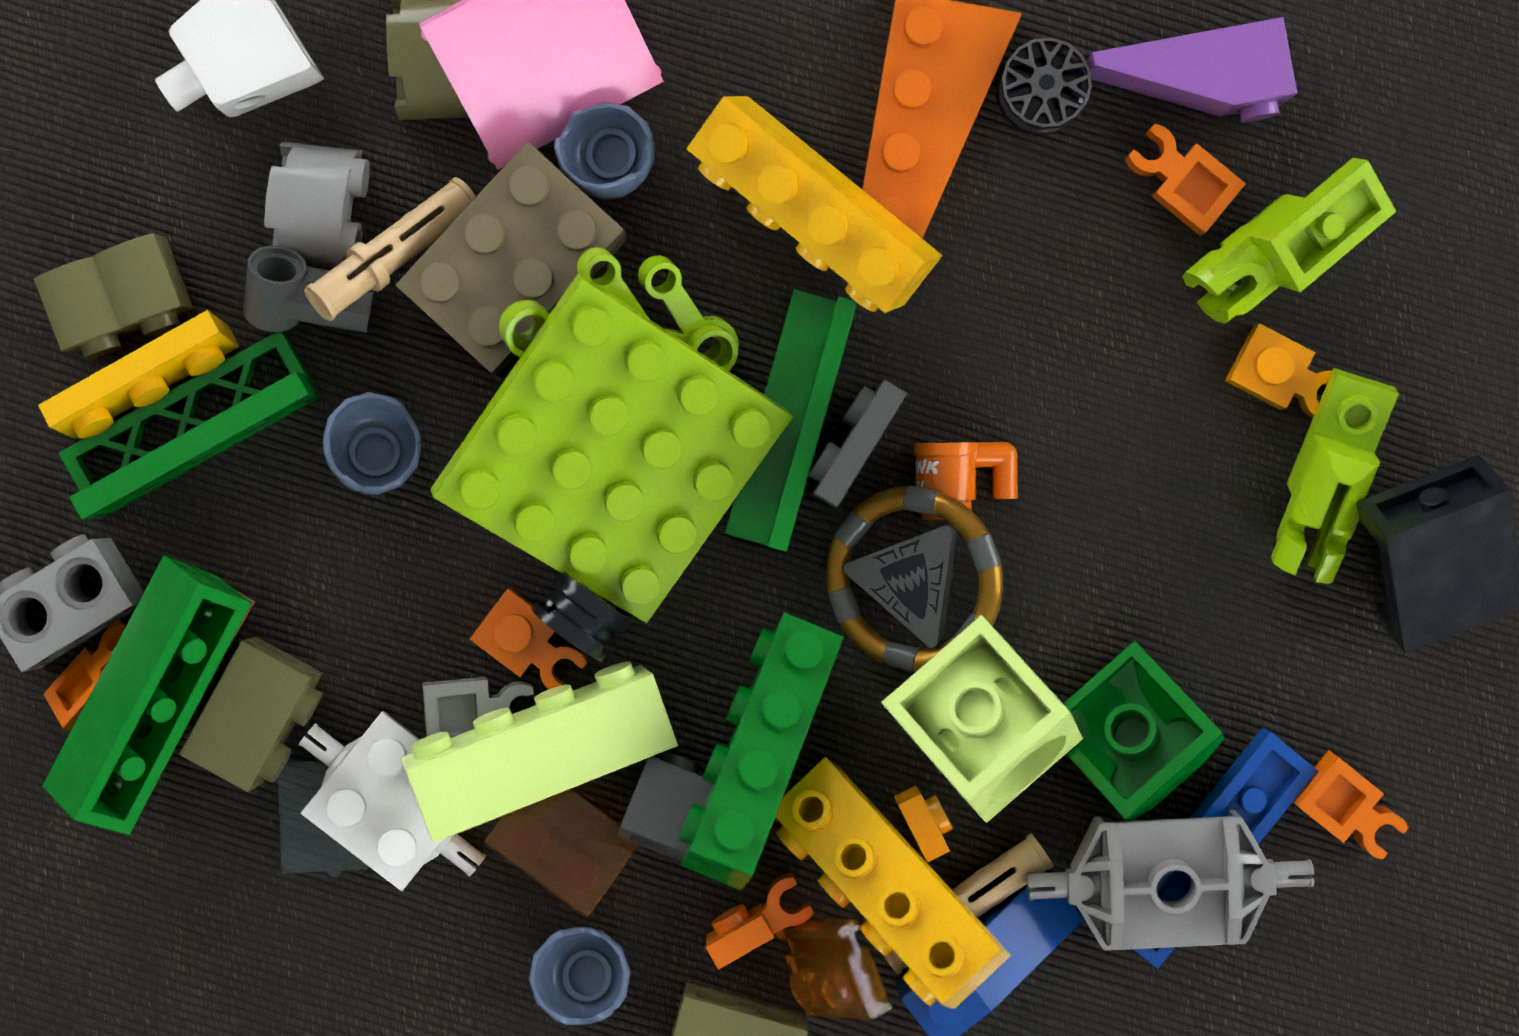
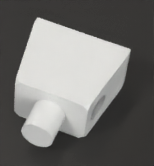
M200 0L169 29L171 38L185 60L157 77L155 81L167 101L177 112L207 94L215 107L230 118L315 85L322 81L324 77L276 0Z

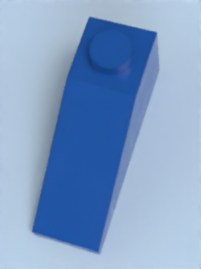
M1026 884L1006 898L1005 901L978 918L1011 956L960 1005L952 1009L943 1006L937 1000L931 1006H928L911 989L903 977L895 982L900 1000L928 1036H960L989 1014L1084 920L1075 906L1069 905L1067 898L1033 899V901H1029L1027 895L1028 884Z

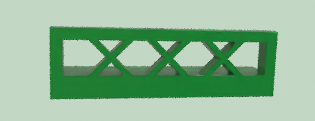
M794 289L764 395L787 409L793 418L735 498L725 534L787 552L856 310V301L840 296L835 301Z
M285 331L273 333L228 358L215 370L196 376L172 389L158 402L140 407L116 420L109 429L101 434L82 439L59 452L62 461L79 489V492L69 498L81 520L103 519L321 398ZM277 350L290 375L263 390L249 387L256 361ZM242 369L238 384L223 380ZM214 384L236 390L232 407L207 421L194 418L200 394L203 390ZM186 400L183 414L169 410ZM160 415L180 421L175 439L153 451L139 448L145 424L149 420ZM131 431L127 444L113 441ZM102 446L125 452L121 468L97 482H94L82 460L84 456Z

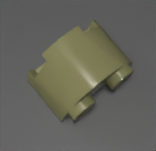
M391 0L393 14L386 17V44L389 77H396L397 100L394 106L399 120L469 118L430 44L422 38L421 28L418 24L462 0Z

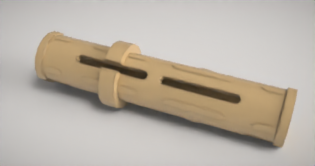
M454 177L446 186L412 211L406 213L400 220L367 244L358 242L346 250L347 259L316 282L310 283L305 287L304 292L308 301L321 317L330 322L336 318L337 314L371 289L379 292L390 284V275L424 249L430 247L475 199V194L464 181Z
M1030 833L1022 842L977 870L969 878L954 887L952 891L979 918L1028 884L1026 881L1028 872L1043 873L1047 869L1053 868L1054 865L1042 846ZM1010 868L1015 869L1014 874L972 903L968 901L971 895ZM894 950L887 957L884 956L897 975L908 967Z

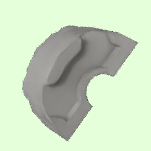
M281 142L282 166H271L266 192L264 228L274 229L272 246H283L296 251L303 257L308 267L332 270L347 259L346 250L356 243L362 242V225L358 222H351V213L354 197L365 198L370 177L369 160L361 159L362 150Z

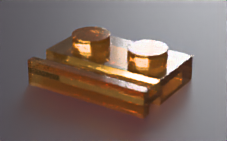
M571 789L503 815L483 842L486 847L585 919L589 917L632 853L639 846L631 841L617 837L621 825Z
M858 919L807 920L803 924L789 926L776 933L778 939H787L792 953L785 956L791 972L789 979L790 988L798 1004L805 1009L807 1016L872 1020L892 1009L869 948L859 947L853 932L861 929Z

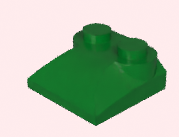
M1136 641L1130 644L1063 703L1070 711L1083 737L1066 755L1125 821H1132L1153 809L1200 768L1224 740V735L1219 728Z

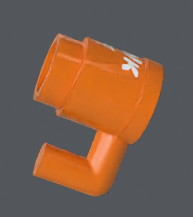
M1008 442L913 443L916 486L942 491L957 499L972 511V500H976V468L992 467V498L1018 499L1017 451L1012 444ZM921 513V520H944L939 516Z

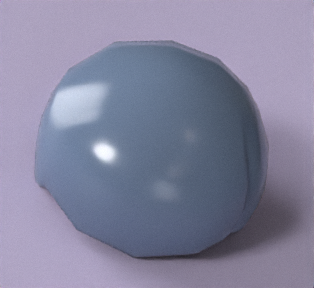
M607 102L585 108L582 111H574L560 137H556L554 140V149L561 172L587 196L605 201L623 198L635 191L645 181L654 163L656 145L648 123L629 106Z
M366 392L345 399L328 417L323 435V452L328 467L338 480L350 490L359 491L361 494L379 495L401 487L418 468L422 446L420 430L404 407V404L396 398Z
M573 927L553 933L534 953L529 982L536 1004L550 1017L565 1025H584L600 1022L610 1017L614 1010L620 1007L627 996L631 970L623 947L604 931L589 927Z

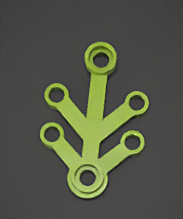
M595 247L588 249L580 256L577 263V272L648 318L621 278L620 263L609 251L604 248ZM655 255L646 259L638 271L639 283L653 298L662 299L680 329L665 330L695 350H698V347L704 340L713 337L711 348L701 354L727 371H730L738 357L739 342L735 330L720 317H702L681 285L682 275L679 268L667 257ZM608 261V270L602 277L597 279L590 278V271L597 262ZM660 269H668L667 280L659 286H652L651 279L653 275ZM522 300L515 302L503 312L500 318V336L508 348L515 355L521 357L550 314L541 304L535 301ZM525 316L534 317L533 325L528 331L524 333L514 332V327L520 319Z

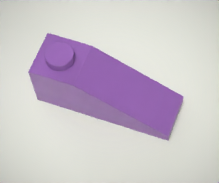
M1284 17L1092 52L1086 60L1090 68L1091 80L1219 117L1240 113L1242 123L1260 121L1279 115L1278 106L1283 105L1297 94Z

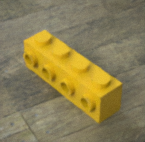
M723 96L686 148L701 161L698 169L709 181L724 190H729L733 187L750 201L747 210L756 220L772 230L777 231L780 227L799 242L796 250L807 262L822 271H827L830 267L848 282V285L845 287L848 295L862 307L872 312H876L879 308L884 313L904 306L943 256L748 96Z
M827 757L822 759L782 798L775 817L783 826L776 832V835L799 860L802 861L808 855L812 857L824 871L817 879L822 888L842 908H845L851 902L867 920L859 927L862 933L884 956L887 957L893 950L910 968L903 976L904 980L928 1006H931L938 1000L943 1006L955 1009L1011 956L1005 947L848 775Z

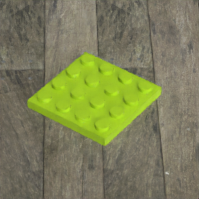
M578 273L433 484L431 493L436 500L560 573L567 572L578 583L581 582L594 593L647 623L793 416L787 409Z

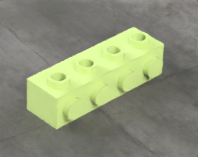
M631 662L617 663L595 673L594 676L597 682L574 691L571 685L554 687L538 694L534 698L536 705L512 714L510 708L498 709L473 721L475 729L452 738H450L448 732H439L411 745L413 753L400 757L432 842L435 843L677 747L678 744L654 675L642 665L632 667Z

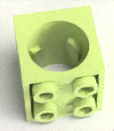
M982 615L881 702L986 823L1083 739L1070 711Z

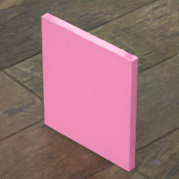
M462 0L418 23L421 28L422 38L430 44L488 151V160L495 164L497 170L504 167L527 141L538 149L555 140L556 137L559 138L574 111H582L585 108L602 102L621 105L664 82L661 77V69L655 64L625 0Z

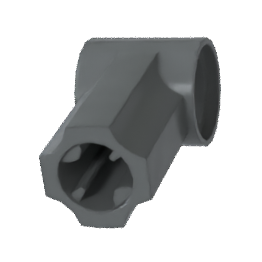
M270 245L258 248L248 258L243 311L245 318L250 324L268 332L290 330L300 321L367 333L374 290L368 291L329 322L321 317L313 308L305 295L304 289L330 270L308 267L303 257L296 251L283 246Z

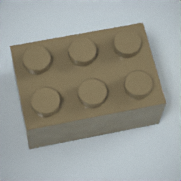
M527 141L397 282L396 286L489 372L501 378L519 358L508 348L500 336L499 322L503 312L515 302L531 300L541 304L550 314L578 274L577 263L585 251L600 247L614 255L628 238L624 229ZM607 261L597 262L590 271V278H593ZM525 316L520 319L514 327V332L524 333L528 331L533 325L534 317Z

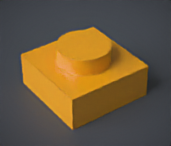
M916 785L894 796L927 863L950 852L942 835L953 828L937 796L934 795L924 800Z

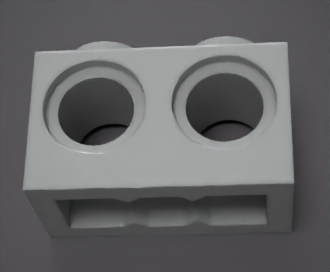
M85 534L79 535L55 548L50 553L55 562L35 574L31 567H28L0 582V638L21 673L45 667L106 630L116 620H122L134 612L144 591L111 538L88 540ZM88 565L96 568L102 577V589L95 599L87 597L80 587L81 573ZM33 599L40 601L47 612V622L40 632L32 629L26 619L27 606Z

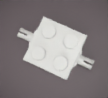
M384 711L379 714L363 736L350 742L346 747L322 730L318 724L315 723L307 733L327 749H324L308 735H305L298 745L305 748L329 768L326 770L321 788L300 814L400 891L404 890L424 864L436 858L439 854H442L464 871L468 877L474 873L476 865L458 851L462 852L478 866L486 857L484 853L482 854L458 834L433 843L400 759V757L413 753L411 745L420 740L417 736Z

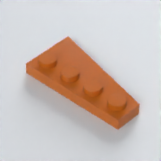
M895 0L862 190L921 238H923L1020 20L1022 15L1020 12L952 0Z

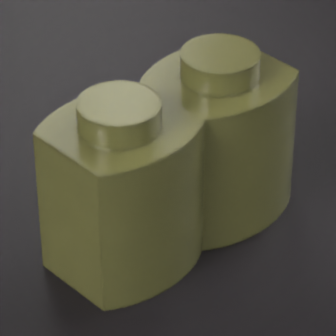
M155 233L123 242L94 256L65 264L33 278L61 351L82 352L85 360L101 357L120 349L122 346L119 338L133 331L141 329L143 337H151L170 331L181 325L178 315L194 309L167 238Z

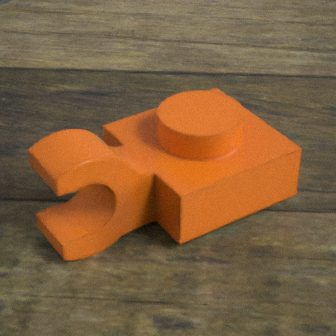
M793 873L783 874L772 882L768 889L767 901L763 906L759 904L748 911L744 904H740L724 912L711 922L714 931L707 934L705 948L718 970L774 938V934L789 926L803 924L813 915L814 911L810 902L802 904L797 909H787L780 902L782 893L797 884V879Z

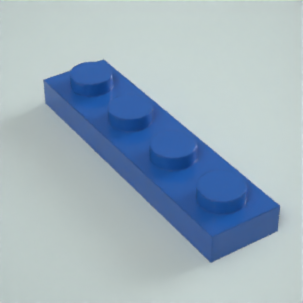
M1262 727L1189 818L1229 816V810H1236L1245 821L1257 844H1259L1318 770L1276 735ZM1178 870L1167 872L1157 884V896L1165 901H1177L1183 898L1190 889V876ZM1175 947L1133 950L1158 969Z

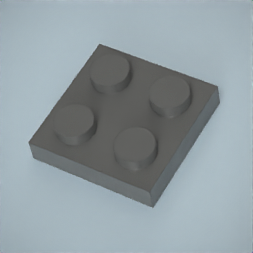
M887 380L882 381L875 391L866 386L860 390L841 421L851 428L840 447L829 442L808 477L818 482L811 493L812 495L831 507H838L906 397V392Z

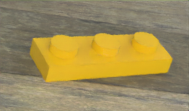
M206 310L38 406L50 428L73 439L90 438L109 429L114 423V417L133 406L145 407L158 402L169 393L168 387L189 375L199 376L215 370L225 361L224 355L240 346L229 325L209 310Z

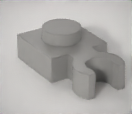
M486 677L422 683L426 737L439 732H448L450 738L473 730L475 729L473 724L475 719L498 709L509 708L511 701L518 696L533 695V686L527 682L516 681L505 685L498 694L489 695Z

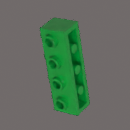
M163 555L42 785L73 820L130 835L251 605L249 600L217 575Z
M785 612L774 631L763 627L749 660L750 664L759 667L752 687L750 689L740 684L726 718V721L736 725L729 745L726 747L719 743L716 744L702 780L713 784L704 807L695 803L692 804L678 840L689 844L680 866L738 890H742L751 879L844 639L843 636Z

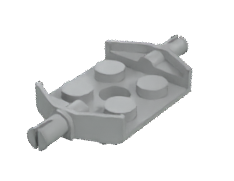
M1229 810V816L1120 822H1104L1101 816H1095L1070 864V868L1065 869V872H1028L1026 876L1028 883L1027 895L1029 901H1033V899L1067 898L1069 905H1077L1103 951L1246 944L1270 895H1277L1276 888L1313 887L1314 878L1311 875H1314V867L1311 859L1282 862L1266 859L1245 821L1236 810ZM1174 870L1187 873L1190 876L1191 884L1189 891L1183 898L1177 901H1165L1157 896V884L1163 875Z

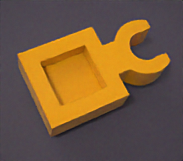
M1259 323L1253 325L1225 382L1279 410L1287 409L1294 396L1298 398L1303 412L1313 418L1319 405L1317 391L1321 385H1327L1332 371L1314 373L1307 368L1316 352Z

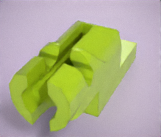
M1352 158L1305 198L1289 194L1279 196L1247 224L1241 226L1220 242V249L1208 252L1187 270L1182 277L1186 286L1194 288L1200 285L1208 291L1197 301V304L1213 320L1225 324L1236 315H1244L1252 310L1279 286L1302 292L1390 218L1396 210L1369 161ZM1241 279L1242 283L1239 286L1234 284Z
M1333 368L1287 481L1292 496L1278 528L1277 543L1271 555L1273 564L1281 570L1296 576L1307 549L1305 535L1303 534L1307 526L1317 529L1313 545L1306 560L1308 566L1316 570L1314 579L1316 582L1330 584L1334 581L1346 553L1347 542L1352 538L1360 519L1357 502L1366 498L1380 464L1375 450L1399 395L1395 387Z

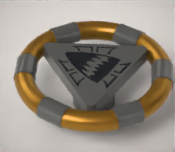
M912 485L894 487L880 491L862 501L850 511L836 530L827 559V595L838 624H840L843 631L859 649L885 666L917 672L981 615L993 627L1000 610L1003 595L1002 562L991 533L988 532L981 520L963 503L939 490ZM908 510L939 516L950 523L851 561L854 548L874 521L886 514ZM959 532L966 540L975 568L979 574V593L974 611L953 638L942 643L950 585L953 577L952 570L957 533ZM850 578L929 648H920L888 641L875 632L862 617L853 589L850 586Z

